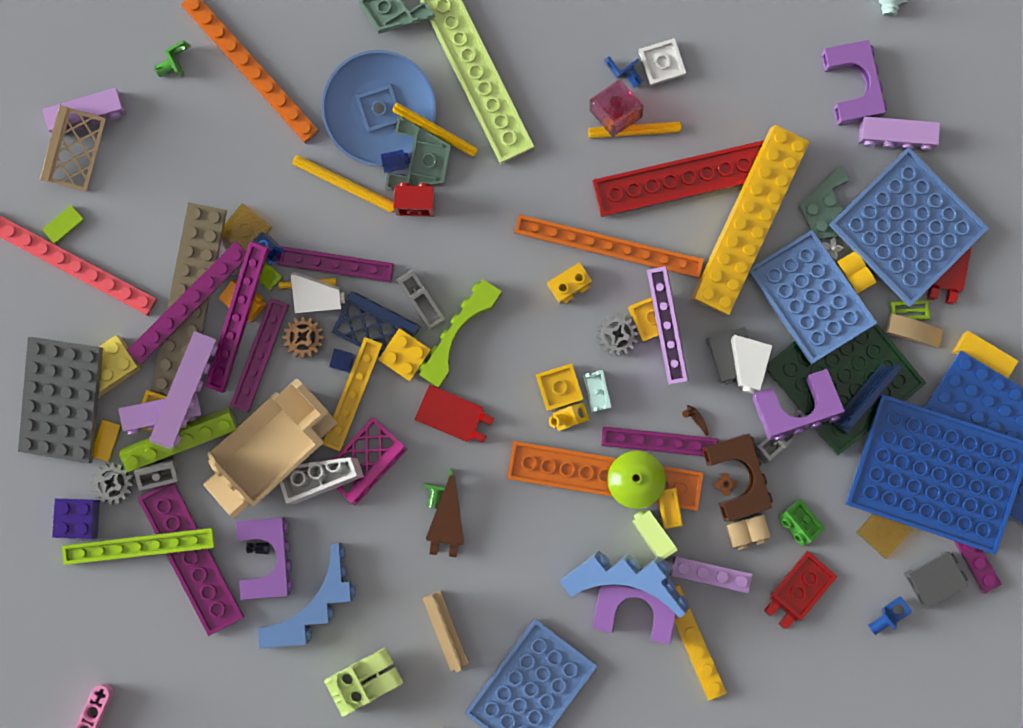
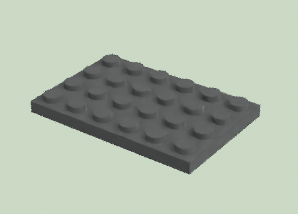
M28 337L18 452L88 464L92 463L103 354L102 347Z

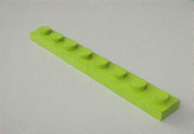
M214 528L69 544L61 547L63 565L215 548L216 541Z

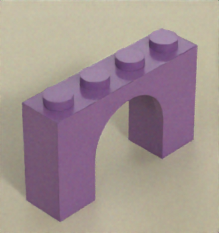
M865 40L825 48L821 53L825 72L852 68L861 73L866 82L864 96L854 100L839 102L833 107L837 126L859 122L863 117H882L886 113L887 103L882 98L883 86L881 81L878 80L877 74L879 69L877 63H874V47L870 45V41Z
M827 369L810 374L806 379L814 399V410L805 417L796 418L786 414L779 405L773 387L754 393L752 400L768 440L774 439L779 441L786 438L787 434L793 433V435L804 432L805 428L811 427V429L822 426V422L829 420L832 423L841 419L840 416L845 411Z
M285 517L235 521L237 541L265 540L274 547L277 554L276 566L268 576L239 580L240 599L290 595V591H293L292 579L289 580V572L292 570L291 560H288L287 552H290V541H286V533H289L288 521H285Z
M614 584L600 586L592 629L612 633L620 604L630 597H638L648 602L654 612V623L650 641L671 644L676 614L666 604L655 596L630 586Z

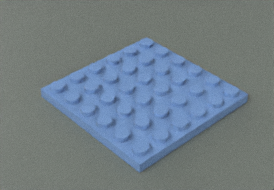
M909 147L829 224L840 238L862 257L863 261L908 307L912 306L989 229Z

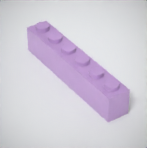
M668 267L649 269L647 274L668 384L689 381Z
M196 331L193 332L149 442L170 450L173 449V446H178L181 436L178 435L180 429H185L189 419L186 417L188 410H193L196 399H193L196 392H200L204 383L200 380L203 374L207 375L211 366L208 363L210 356L214 357L218 346L215 345L216 339Z

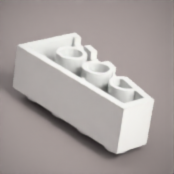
M349 457L300 464L280 482L286 504H297L363 478L364 475L357 458Z

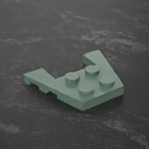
M401 0L359 1V5L379 34L435 18V14L426 1L410 11L407 10Z
M398 116L395 133L414 137L408 175L388 172L385 190L394 189L395 185H399V183H410L411 186H418L420 183L430 185L444 183L451 144L407 119Z
M842 165L838 166L798 207L809 229L814 231L819 240L840 237L829 224L843 211L832 190L849 181Z

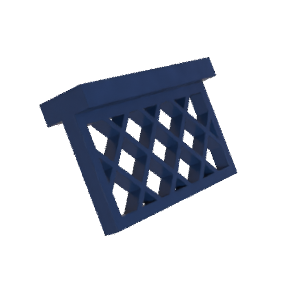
M350 291L347 297L348 300L332 333L361 347L362 343L357 341L355 333L365 330L367 338L370 339L368 328L377 326L380 337L371 340L382 339L386 349L387 345L384 337L395 335L397 332L395 327L401 328L415 337L421 326L354 291ZM350 304L357 307L359 315L349 317L347 310ZM373 315L377 324L366 326L363 316ZM360 317L364 328L354 331L351 320ZM348 321L351 332L343 334L338 331L340 324ZM380 324H391L393 333L383 335ZM384 350L380 351L378 357L382 355V352H384Z
M881 363L843 408L845 412L840 416L841 419L833 423L844 433L849 434L897 377L902 367L898 364L887 367Z

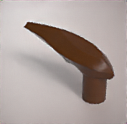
M687 405V409L682 412L683 417L691 416L695 424L702 429L707 437L709 434L702 415L694 407Z

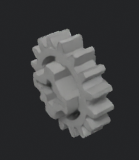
M615 314L614 319L608 316V322L604 320L601 322L604 327H598L597 329L601 332V334L596 336V338H601L598 345L605 346L603 351L609 349V355L616 352L617 356H620L621 351L627 354V348L630 350L634 348L631 343H637L638 341L634 339L635 336H638V332L633 331L637 326H631L632 319L626 321L625 315L621 319H619L618 314ZM618 323L614 328H607L610 324ZM624 326L628 328L630 335L625 332ZM620 327V335L622 337H619V339L614 343L615 335L612 333H616V331H618ZM605 336L609 337L610 345L607 343ZM627 342L625 346L617 348L619 343Z
M105 463L104 469L97 468L99 473L93 474L92 476L96 479L90 482V484L95 485V488L91 489V491L97 492L96 499L102 497L101 502L106 503L108 500L109 505H113L114 500L117 504H120L121 498L124 500L128 499L126 494L133 492L129 488L135 484L130 483V480L134 477L127 475L129 472H126V469L123 470L124 465L119 464L117 467L116 463H111L110 467ZM113 471L111 475L104 476L107 472ZM110 480L116 484L115 487H111ZM114 492H121L119 495L111 497L114 494Z

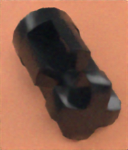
M247 543L246 552L252 553V551H255L256 554L269 555L270 543H256L255 546L252 543Z

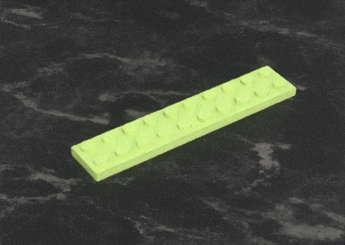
M419 0L420 3L426 1L435 14V18L429 21L499 163L502 164L533 149L534 145L462 0Z

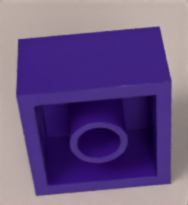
M55 498L52 538L97 539L100 500Z

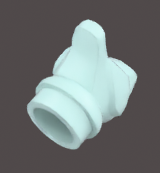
M879 0V3L882 5V15H898V5L906 3L908 0Z

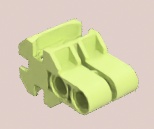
M386 647L324 680L342 716L355 711V709L370 703L404 683L396 667L382 674L380 673L381 670L393 664ZM344 674L351 675L353 679L351 684L343 682L342 677ZM376 674V677H374L373 679H370L366 682L364 681L368 677ZM353 692L361 694L362 698L360 701L356 702L352 699L351 695Z

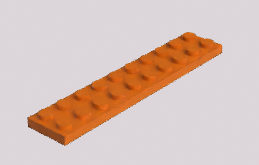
M513 441L507 479L613 497L608 487V472L612 463L617 458ZM663 466L666 475L665 489H677L680 508L698 511L704 473ZM634 475L632 480L634 482H638L640 480V477L638 475Z

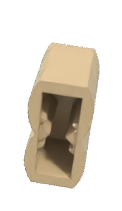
M764 514L725 525L731 546L733 548L737 547V550L749 547L748 543L755 542L756 545L767 542L766 538L771 537Z

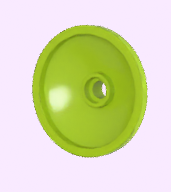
M630 451L622 454L612 463L608 472V487L612 496L618 503L627 508L643 509L658 501L665 489L666 475L664 468L658 459L647 452ZM634 475H638L640 477V480L638 482H634L632 480Z

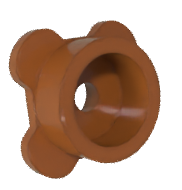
M723 473L721 478L714 483V487L722 491L724 496H729L730 491L737 487V481L732 480L728 473Z

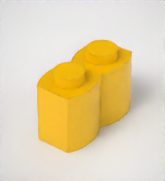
M852 252L836 262L857 294L876 283L862 257L856 252Z

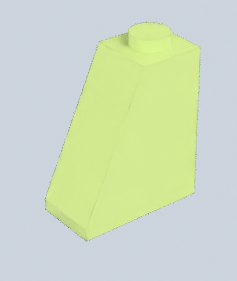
M641 510L634 515L635 519L632 522L655 557L659 556L664 560L678 550L649 510L646 512Z

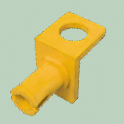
M579 403L554 412L553 416L549 418V424L551 427H557V430L561 431L587 422L590 418L585 404ZM578 408L583 412V418L579 416Z

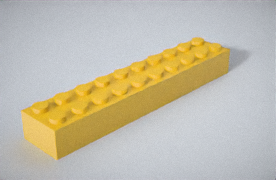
M777 125L769 129L691 296V300L722 315L730 314L810 141Z

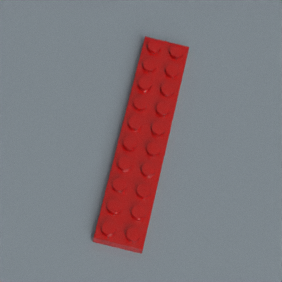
M764 140L594 179L592 183L600 216L606 217L744 185Z

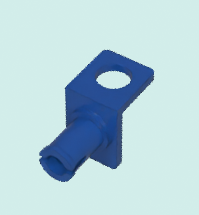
M610 56L604 60L616 78L621 74L625 75L633 88L643 82L633 68L635 67L634 64L640 61L639 59H636L621 71Z
M900 596L883 607L882 616L868 626L875 635L888 626L895 630L897 629V622L912 613V610ZM901 604L904 607V612L902 614H895L893 606Z

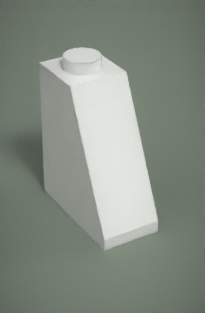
M297 272L291 274L295 313L341 309L342 304H345V293L341 292V287Z
M734 335L731 338L738 387H742L744 392L754 394V391L758 392L761 389L772 345Z

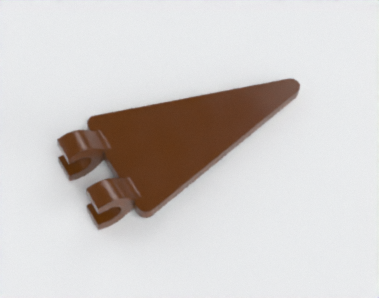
M453 474L449 476L426 536V540L431 541L429 554L437 555L439 542L450 544L449 557H457L458 545L464 544L456 480Z

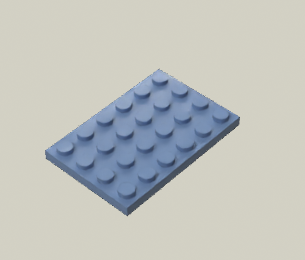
M813 230L752 266L749 271L750 276L811 365L877 325L874 317Z
M534 618L464 714L482 728H552L594 672L597 665Z

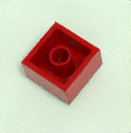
M399 183V185H395L394 210L396 216L434 217L435 193L434 188L430 184L420 183L418 186H411L410 183Z

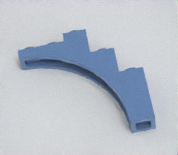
M341 543L331 544L328 572L321 589L314 599L292 618L276 625L258 628L259 648L308 644V640H311V628H307V625L329 623L330 618H333V607H329V603L352 601V597H355V585H351V581L343 582V578H346V567L342 566V558H345V549L341 547Z
M598 551L559 581L571 597L595 586L625 585L643 590L655 596L666 604L679 618L689 609L686 598L682 595L680 596L674 583L667 579L671 572L668 563L659 556L643 568H640L637 559L631 557L628 553L611 566L607 556Z

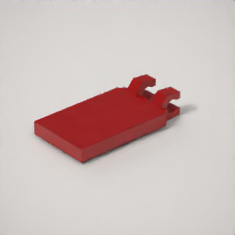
M972 246L928 289L927 299H938L940 288L947 290L945 303L951 305L957 303L958 292L961 293L964 290Z
M429 384L414 420L465 442H471V439H475L484 443L487 436L475 430L479 421L492 425L494 418L484 414L482 406Z
M806 551L770 594L772 601L764 609V612L769 616H773L781 608L787 614L778 624L782 628L788 629L794 621H802L838 576L809 551Z

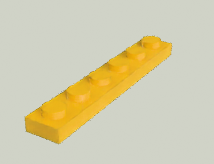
M364 337L333 416L338 424L326 434L322 445L341 451L382 348V343Z
M676 585L677 592L680 596H684L680 585ZM689 607L687 612L680 618L676 615L675 625L706 697L710 701L727 692Z

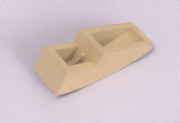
M896 314L888 316L885 330L887 335L934 348L940 347L943 329Z

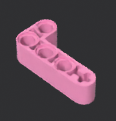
M104 683L92 690L76 728H83L84 725L89 728H99L114 694L111 685ZM104 690L103 693H104L106 696H104V697L101 698L102 693L99 692V691ZM92 707L97 708V717L91 714Z

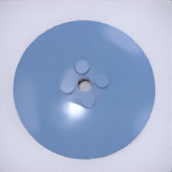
M386 50L361 52L341 63L327 81L322 96L324 126L334 144L344 154L358 162L375 166L389 165L388 157L391 154L397 155L400 162V160L403 161L411 157L414 137L395 133L399 115L394 113L392 109L396 103H399L434 123L436 116L434 91L424 72L405 56ZM380 102L384 105V111L381 114L374 112L373 106L375 103ZM396 157L390 158L391 164L397 163Z

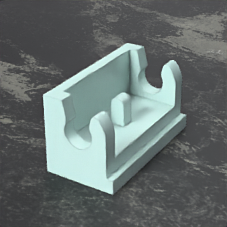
M603 370L583 375L591 413L610 409L611 403Z

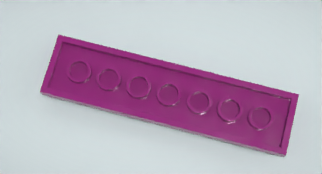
M175 482L159 486L137 498L155 534L198 530ZM209 548L166 553L208 636L244 618Z

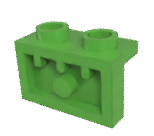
M801 498L778 516L781 524L787 528L795 541L801 546L812 542L825 529Z

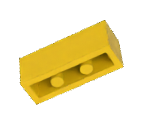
M970 331L962 334L952 351L956 356L959 351H963L1006 378L1010 377L1018 363V360Z

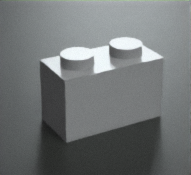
M174 457L158 460L134 471L139 491L178 482L179 477Z

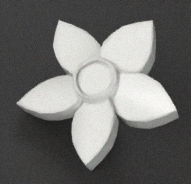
M835 237L830 240V243L822 242L832 259L837 260V252L841 251L843 247L836 245Z

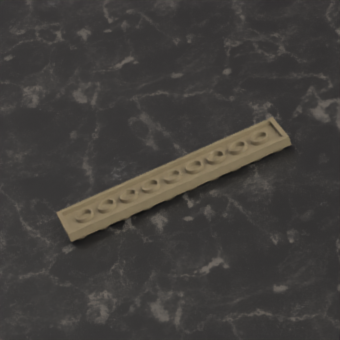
M188 202L167 310L218 259L227 210ZM210 297L159 347L151 391L163 394L169 393L193 332L196 331L203 334Z

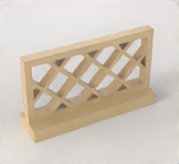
M59 104L40 180L86 192L106 118ZM70 112L78 114L82 122L72 127L68 120ZM91 119L101 121L99 129L93 132L90 131L86 124ZM84 124L89 134L79 139L74 129ZM72 130L77 140L67 145L63 139L64 134ZM92 136L95 141L94 147L86 151L81 141ZM79 142L85 152L74 157L69 147ZM67 149L72 159L62 164L58 156L61 151ZM86 154L90 163L81 169L76 159ZM75 161L79 171L69 175L64 166ZM62 167L68 177L62 180L54 179V171ZM82 173L85 178L84 185H76L71 177Z
M440 590L422 599L450 671L455 670L457 673L462 671V666L469 664Z

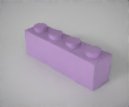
M116 87L60 104L106 119H118L121 115L126 114L121 93ZM59 104L42 109L48 131L51 133ZM70 112L68 120L72 127L82 122L78 114ZM91 119L86 124L98 125L101 121ZM82 124V125L78 126L77 128H75L74 130L84 129V128H85V125Z
M863 117L859 127V143L864 144L866 147L883 145L884 148L899 146L904 150L909 147L911 150L913 148H921V151H932V149L939 145L940 122Z
M197 392L193 398L196 399L193 410H188L186 415L189 418L188 422L198 420L197 416L201 415ZM166 399L118 408L123 431L132 434L140 432L139 428L147 427V430L154 429Z
M673 556L671 572L669 574L674 577L749 593L752 579L751 573Z

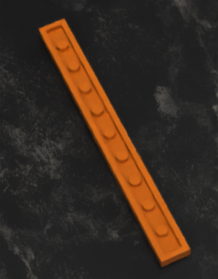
M185 0L181 4L185 11L304 143L308 142L319 132L317 127L202 0Z
M520 214L518 215L514 234L652 268L666 266L669 272L698 279L704 260Z

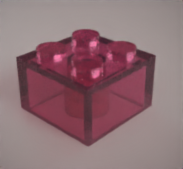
M621 79L590 99V112L612 137L643 117L644 105Z

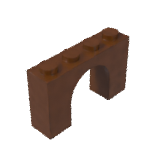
M750 433L701 447L707 466H713L733 459L741 462L748 471L749 484L745 492L738 497L719 502L723 519L726 522L772 508L771 503H773L770 492H767V479L764 473L761 472V460L755 453L754 447H756L754 438L750 437Z

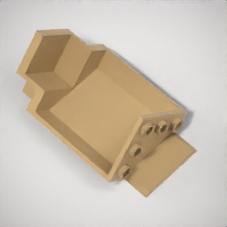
M296 378L280 394L275 392L237 426V430L231 432L207 454L209 457L208 463L215 473L203 485L231 518L234 519L249 504L254 507L324 443L321 438L338 422L307 387Z

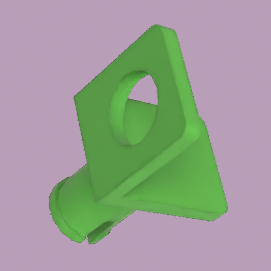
M183 40L166 49L165 52L168 60L154 66V70H157L155 71L157 75L162 77L174 70L175 73L183 76L184 73L175 55L190 48V44Z
M450 469L449 476L453 474L454 469ZM424 483L423 487L431 490L427 507L432 508L435 500L434 508L437 509L445 486Z

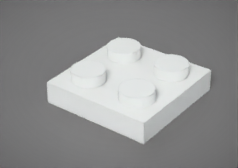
M675 38L638 50L650 86L686 75Z

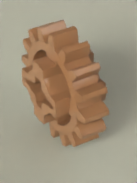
M302 317L301 321L294 318V324L288 322L290 328L284 329L287 335L282 336V339L287 340L283 344L284 347H290L287 352L292 353L294 351V357L296 358L301 354L302 359H305L306 354L312 357L313 351L319 353L317 347H323L320 340L325 339L324 336L320 335L323 329H317L319 324L317 322L312 324L313 319L309 318L306 321L305 317ZM302 325L309 326V327H307L306 329H299V328H298L299 326H302ZM293 332L294 340L291 342V334ZM301 334L306 335L307 340L305 342L301 340ZM314 334H316L315 343L312 342V336ZM301 346H307L309 348L307 350H298V348H300Z

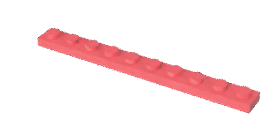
M0 216V238L149 316L157 301L156 298Z

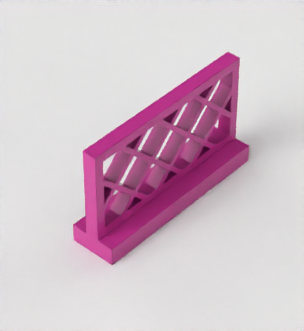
M372 417L334 458L341 459L345 454L352 453V458H356V453H366V463H360V466H366V474L363 478L357 479L359 480L357 484L356 480L353 481V488L348 493L343 490V485L336 489L351 504L356 506L408 449ZM375 423L379 427V435L369 436V428ZM382 438H391L395 442L390 448L382 449ZM366 439V450H356V442ZM369 439H379V449H369ZM369 452H379V460L376 463H369Z

